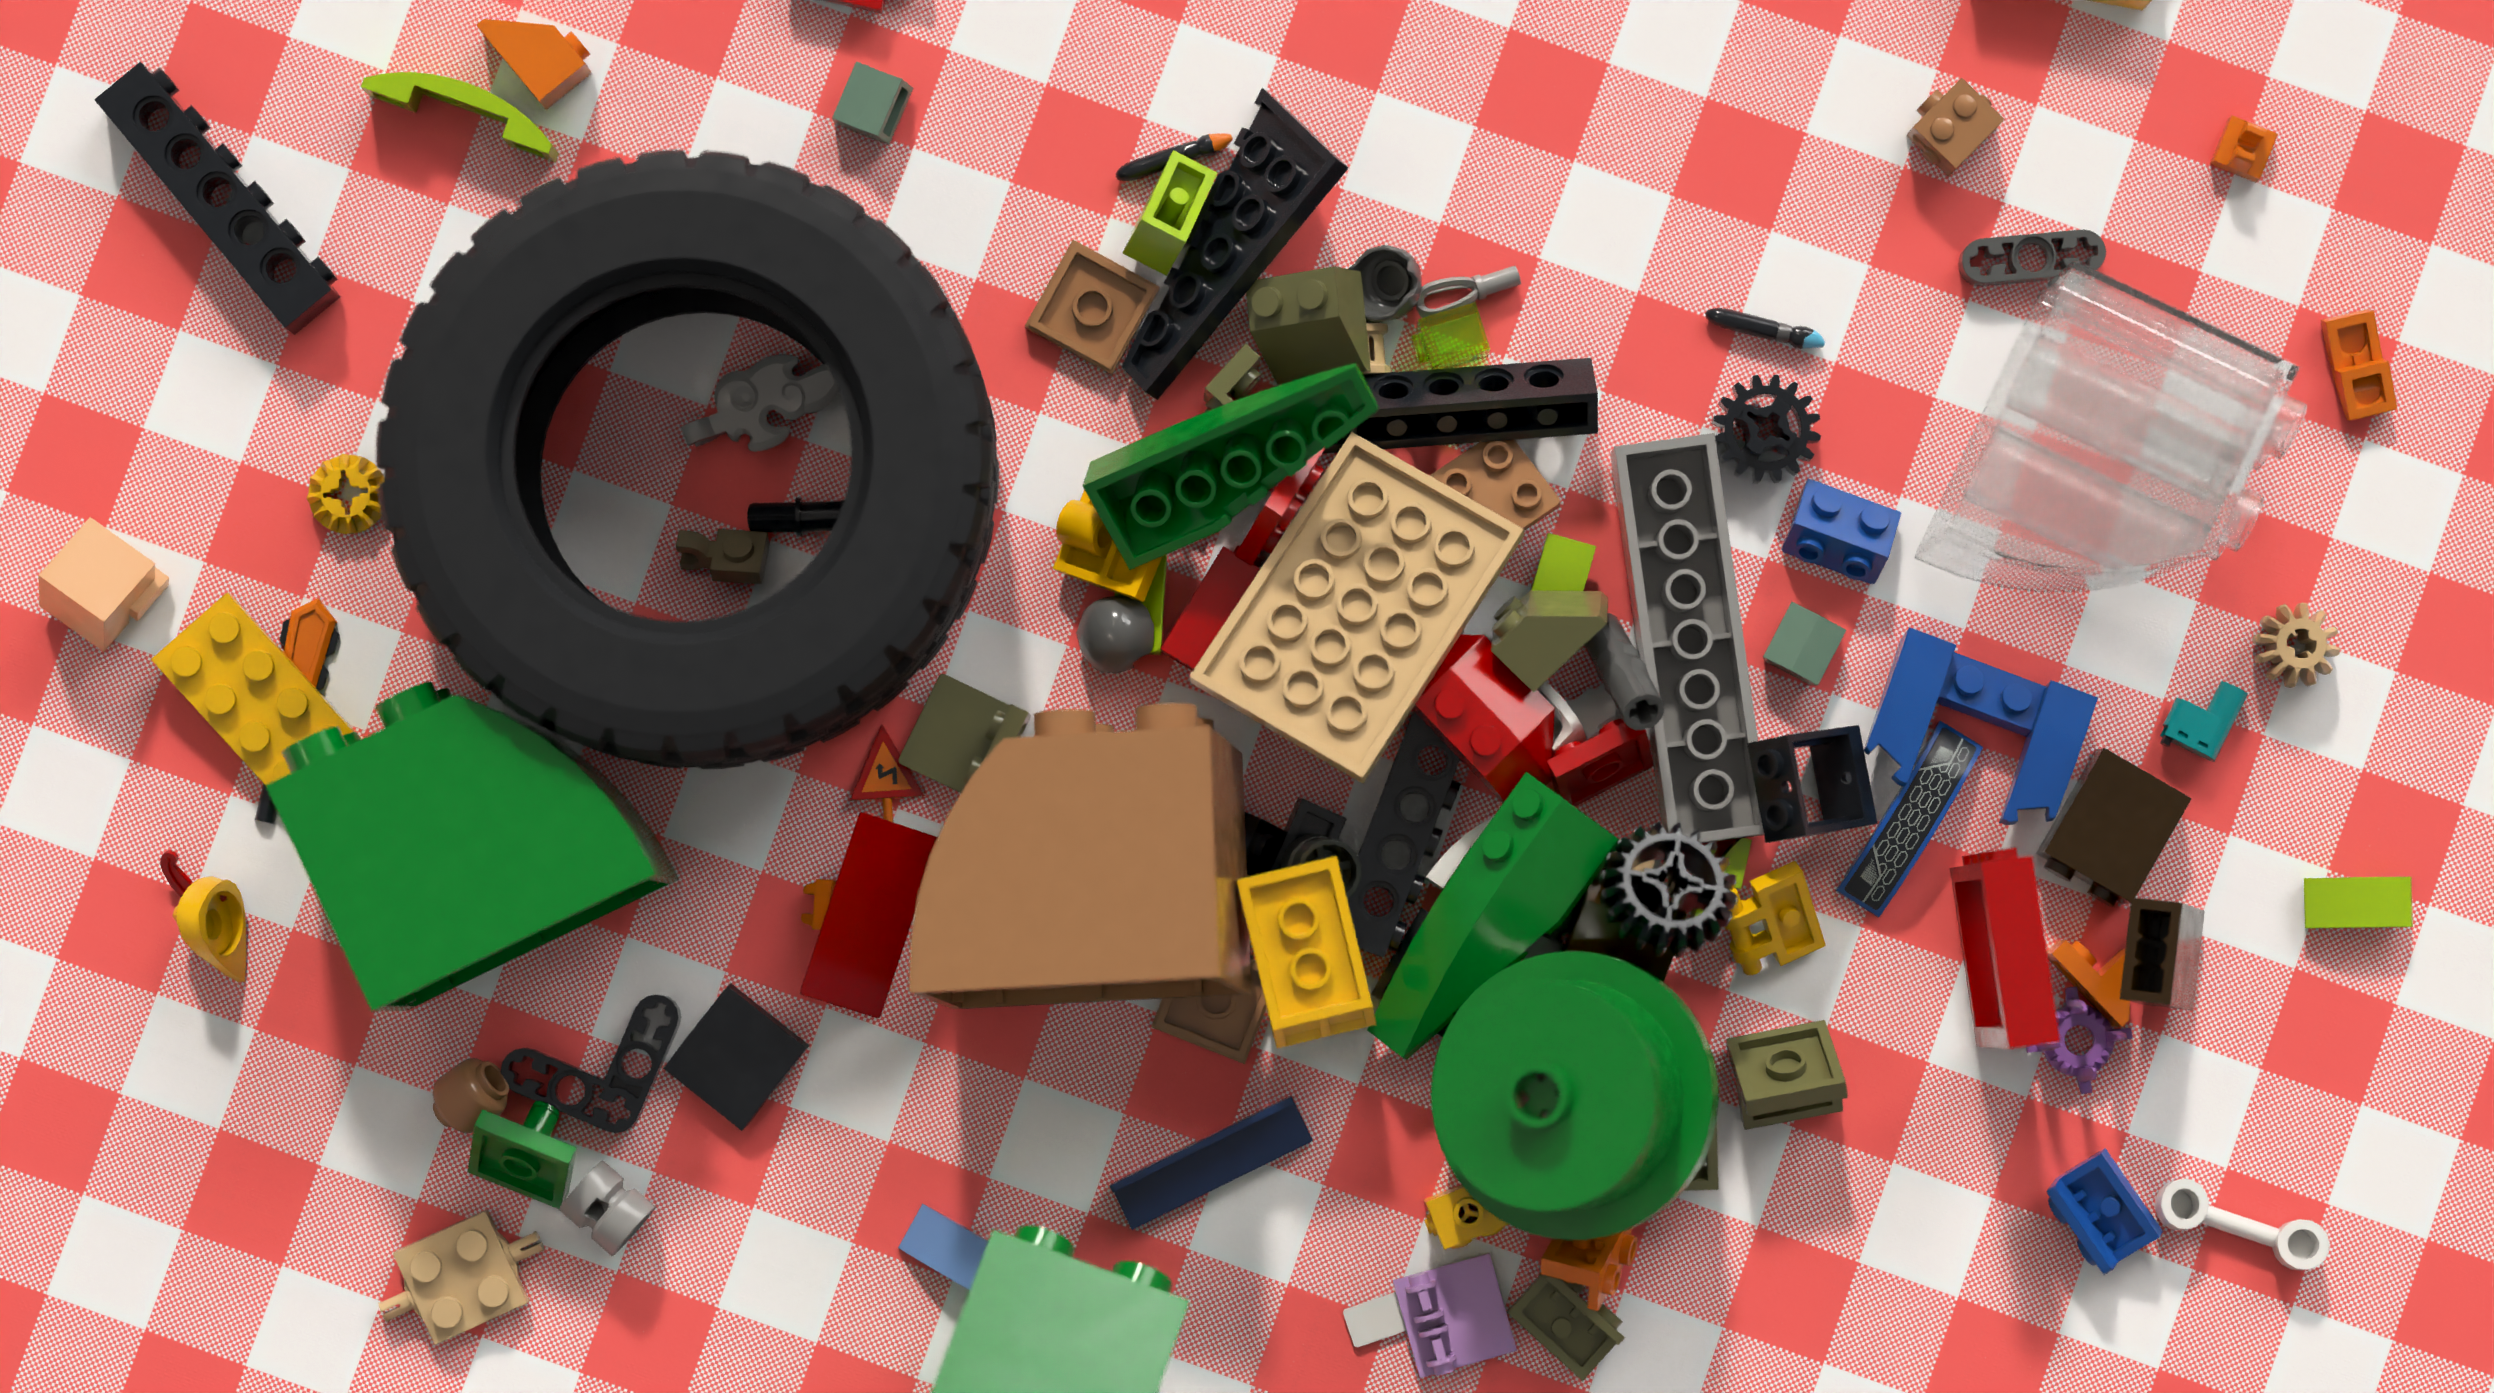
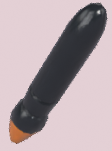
M1225 133L1203 135L1197 141L1183 143V145L1180 144L1130 161L1117 170L1115 177L1122 181H1132L1161 172L1173 150L1192 160L1198 159L1201 156L1209 157L1225 149L1233 138L1231 134Z

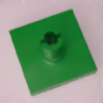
M535 1101L523 1125L482 1109L474 1125L468 1173L559 1209L569 1194L577 1147L550 1137L560 1113L554 1106L548 1103Z

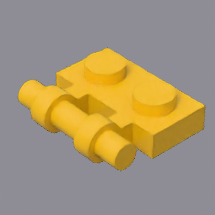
M1792 861L1749 881L1754 897L1744 901L1740 899L1737 889L1733 888L1731 890L1737 894V903L1733 909H1730L1732 919L1728 926L1724 928L1730 930L1732 940L1729 946L1734 960L1741 964L1745 975L1759 973L1762 970L1760 959L1772 953L1779 965L1783 966L1826 946L1804 873L1796 861ZM1762 920L1765 930L1757 934L1751 933L1749 926Z

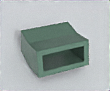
M856 61L833 114L834 124L889 145L913 91V87L899 77Z
M1791 602L1763 656L1764 662L1796 677L1808 685L1818 686L1846 629Z

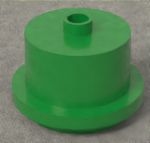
M1577 951L1547 953L1519 961L1501 970L1479 986L1461 1005L1442 1038L1436 1055L1431 1087L1432 1114L1440 1147L1448 1165L1467 1192L1483 1208L1509 1225L1534 1235L1562 1240H1587L1615 1235L1647 1222L1673 1203L1693 1180L1708 1153L1716 1126L1719 1101L1718 1078L1708 1040L1699 1022L1683 1000L1659 978L1633 963L1603 954Z

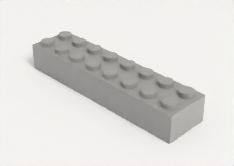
M1715 433L1615 446L1610 452L1637 650L1641 660L1646 664L1649 677L1664 703L1663 707L1665 710L1661 720L1653 727L1648 728L1662 826L1666 833H1669L1672 826L1680 822L1682 835L1688 837L1693 831L1700 829L1701 837L1698 842L1701 844L1764 835L1747 743L1758 741Z

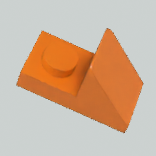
M2057 940L2047 950L2048 960L2074 987L2077 986V990L2095 1009L2099 1010L2108 1019L2113 1027H2123L2130 1020V1001L2120 999L2125 949L2118 951L2098 972L2093 968L2097 963L2096 958L2077 940L2072 945L2067 940Z

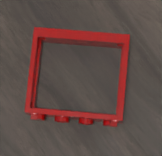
M2016 847L1962 856L1963 866L1950 868L1976 1047L2013 1049L2061 1042L2033 856L2018 857Z

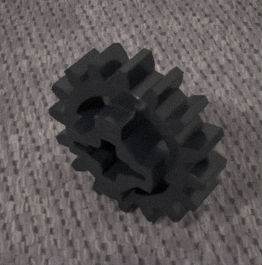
M1754 375L1750 379L1749 390H1746L1740 383H1736L1732 387L1733 395L1736 399L1733 401L1730 398L1722 397L1718 405L1726 414L1714 416L1711 424L1722 428V433L1715 436L1716 445L1725 444L1727 449L1719 459L1721 463L1734 459L1738 463L1735 467L1734 475L1739 477L1746 469L1751 470L1752 481L1755 484L1761 481L1764 473H1769L1774 484L1779 483L1782 480V469L1784 468L1793 476L1798 474L1800 468L1796 459L1799 458L1809 462L1814 454L1806 445L1807 443H1818L1821 438L1820 434L1810 431V426L1821 419L1820 414H1807L1805 410L1813 400L1812 397L1809 395L1799 400L1794 396L1798 387L1796 382L1791 383L1786 389L1780 388L1779 375H1773L1768 386H1763L1759 376ZM1754 398H1774L1771 405L1755 408L1751 404H1745ZM1790 409L1798 423V437L1789 428L1787 413ZM1768 418L1775 423L1772 431L1777 437L1770 435L1766 440H1762L1757 436L1760 428L1754 422L1761 424ZM1734 422L1743 431L1745 445L1742 450L1739 448L1734 437ZM1773 450L1787 455L1780 460L1772 462L1757 460L1763 452Z

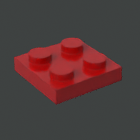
M1325 448L1310 458L1306 466L1290 477L1288 475L1278 483L1237 550L1236 557L1252 566L1262 549L1269 554L1272 553L1324 469L1316 463Z
M1623 718L1607 723L1600 729L1599 735L1583 743L1574 741L1559 748L1554 753L1553 758L1547 760L1555 793L1575 807L1654 767L1645 729L1634 730L1626 725Z

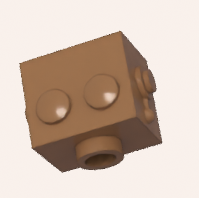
M1961 78L1945 95L1937 89L1916 110L1922 118L1906 136L1923 152V157L1930 164L1935 163L1949 177L2005 119L1991 106V101L1985 95H1979Z

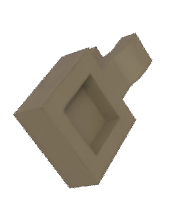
M718 529L716 541H710L706 536L698 532L679 530L676 550L682 553L680 560L682 570L709 568L712 581L762 584L770 542L767 532Z

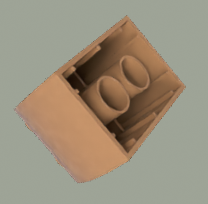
M1160 703L1136 707V730L1114 732V726L1096 724L1095 712L1089 710L1062 709L1035 713L1034 736L1004 738L999 742L969 779L945 820L930 854L917 898L910 942L909 993L952 1009L1252 994L1249 930L1237 884V879L1247 877L1242 753L1214 730V720L1197 718V706L1193 704Z

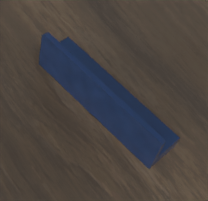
M1290 1095L1111 1183L1109 1187L1112 1193L1114 1192L1133 1230L1312 1142L1313 1139Z

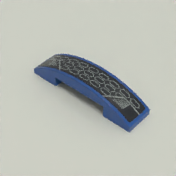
M1939 721L1917 756L1907 785L1905 787L1901 786L1865 847L1861 848L1835 891L1873 915L1880 917L1937 830L1969 775L1983 746L1944 722Z

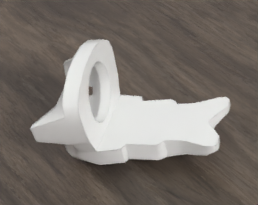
M1547 682L1537 689L1555 708L1552 747L1554 753L1570 742L1579 741L1583 743L1599 735L1598 733L1603 726L1619 719L1621 716L1612 697L1605 691L1603 683L1595 689H1587L1573 701L1570 699L1565 701Z

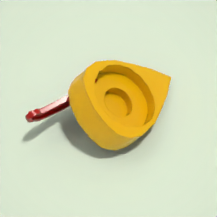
M172 850L165 851L160 859V865L170 886L181 897L178 906L174 909L173 918L177 922L183 940L197 956L213 965L224 975L237 982H245L246 916L241 892L236 884L228 879L222 880L213 876H207L193 882L176 864L179 859L177 853Z

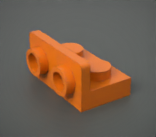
M1632 1229L1615 1235L1587 1240L1552 1239L1541 1258V1274L1561 1279L1568 1283L1588 1286V1309L1599 1311L1606 1296L1615 1295L1623 1266H1630L1637 1250L1638 1238L1631 1235Z

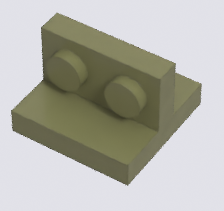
M1825 1020L1726 1039L1729 1059L1736 1078L1740 1116L1744 1130L1843 1111L1842 1099L1848 1098L1847 1086Z

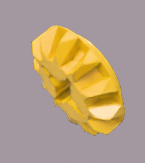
M341 454L330 460L323 461L315 474L310 477L307 500L314 518L327 529L341 534H355L369 529L382 516L379 505L378 486L384 481V475L374 463L362 456ZM345 473L352 487L368 490V493H360V496L352 498V506L349 507L350 515H348V509L345 508L343 501L327 497V494H334V491L342 489Z

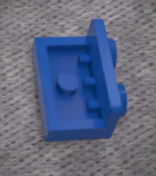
M1808 478L1802 489L1793 522L1784 540L1782 551L1804 562L1814 563L1844 574L1850 579L1875 584L1889 558L1902 512Z
M2106 1148L2058 1176L2047 1190V1194L2050 1197L2048 1203L2055 1217L2061 1223L2069 1224L2078 1237L2077 1244L2082 1256L2090 1265H2097L2104 1275L2112 1271L2119 1261L2156 1240L2163 1233L2157 1221Z

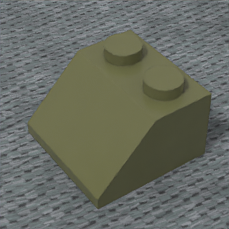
M1333 266L1258 279L1246 292L1250 333L1278 385L1353 363L1357 364L1361 372L1371 371L1362 275L1360 271Z
M1529 591L1520 601L1513 596L1494 615L1498 622L1492 628L1491 651L1535 692L1607 624L1608 597L1602 591Z

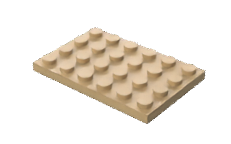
M1351 432L1189 676L1190 682L1364 784L1524 537V529Z

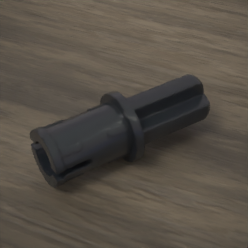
M796 497L795 502L752 503L749 505L747 512L748 527L750 531L796 532L797 537H803V532L832 531L844 500L803 502L802 497Z

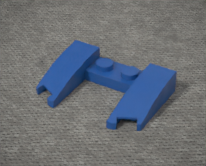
M1909 627L1899 642L1864 747V752L1869 755L1879 745L1900 766L1891 779L1897 785L1905 787L1909 781L1936 703L2026 736L1999 823L2015 825L2018 822V810L2046 808V822L2053 821L2056 818L2078 759L2098 697L2052 680L2046 686L1955 653L1956 644Z

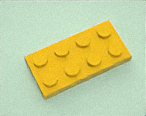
M229 592L224 594L151 659L264 785L291 773L282 755V751L290 745L314 733L335 726H339L342 735L355 732Z

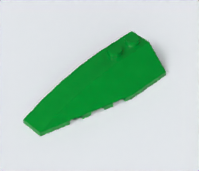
M1356 363L1313 374L1219 406L1090 461L1083 488L1126 565L1131 570L1221 531L1232 522L1234 516L1250 504L1252 506L1268 495L1272 487L1288 475L1291 477L1306 466L1310 458L1323 448L1331 447L1378 411L1379 405Z
M1526 772L1467 852L1438 896L1383 995L1374 1014L1376 1025L1369 1026L1367 1031L1403 1059H1409L1451 1022L1455 1016L1454 1013L1479 986L1505 969L1509 964L1513 965L1522 960L1528 954L1526 949L1545 933L1550 935L1563 924L1605 866L1604 862L1608 854L1616 851L1615 846L1620 839Z

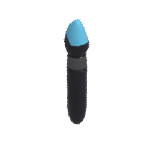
M1713 308L1705 312L1706 318L1711 323L1732 331L1772 341L1775 340L1776 342L1790 343V345L1798 349L1822 348L1825 346L1823 337L1815 330L1806 326L1792 327L1774 320L1725 308Z

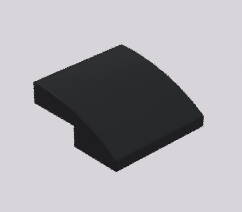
M730 983L663 1069L742 1131L749 1125L773 1091L783 1082L810 1045Z

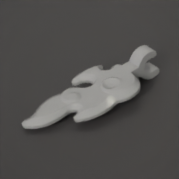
M786 354L769 356L758 361L746 371H733L724 375L717 383L714 392L718 413L681 426V430L688 446L695 444V447H698L727 433L729 438L735 442H738L743 434L749 435L748 449L750 451L768 450L781 444L790 434V429L787 426L774 427L769 424L767 415L771 410H776L787 419L795 420L804 414L823 410L834 400L840 390L826 364L813 368L803 376L797 377L793 374V368L799 363L798 357Z

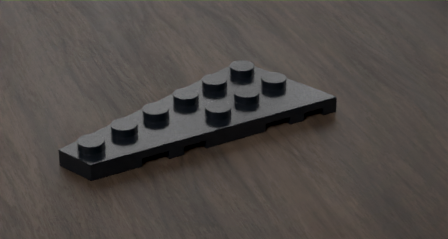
M1261 88L1254 102L1260 108L1250 128L1242 127L1234 142L1239 147V150L1229 170L1218 174L1185 243L1190 247L1179 269L1172 267L1164 281V284L1169 289L1159 309L1148 313L1121 366L1147 394L1157 400L1349 168L1264 88Z

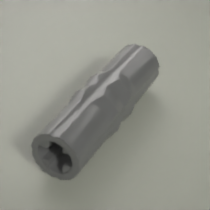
M1607 613V624L1584 646L1596 667L1598 677L1603 681L1605 691L1612 697L1626 725L1634 730L1651 728L1663 717L1665 711L1664 703L1649 677L1646 664L1641 660L1639 651L1632 645L1618 618L1611 613Z

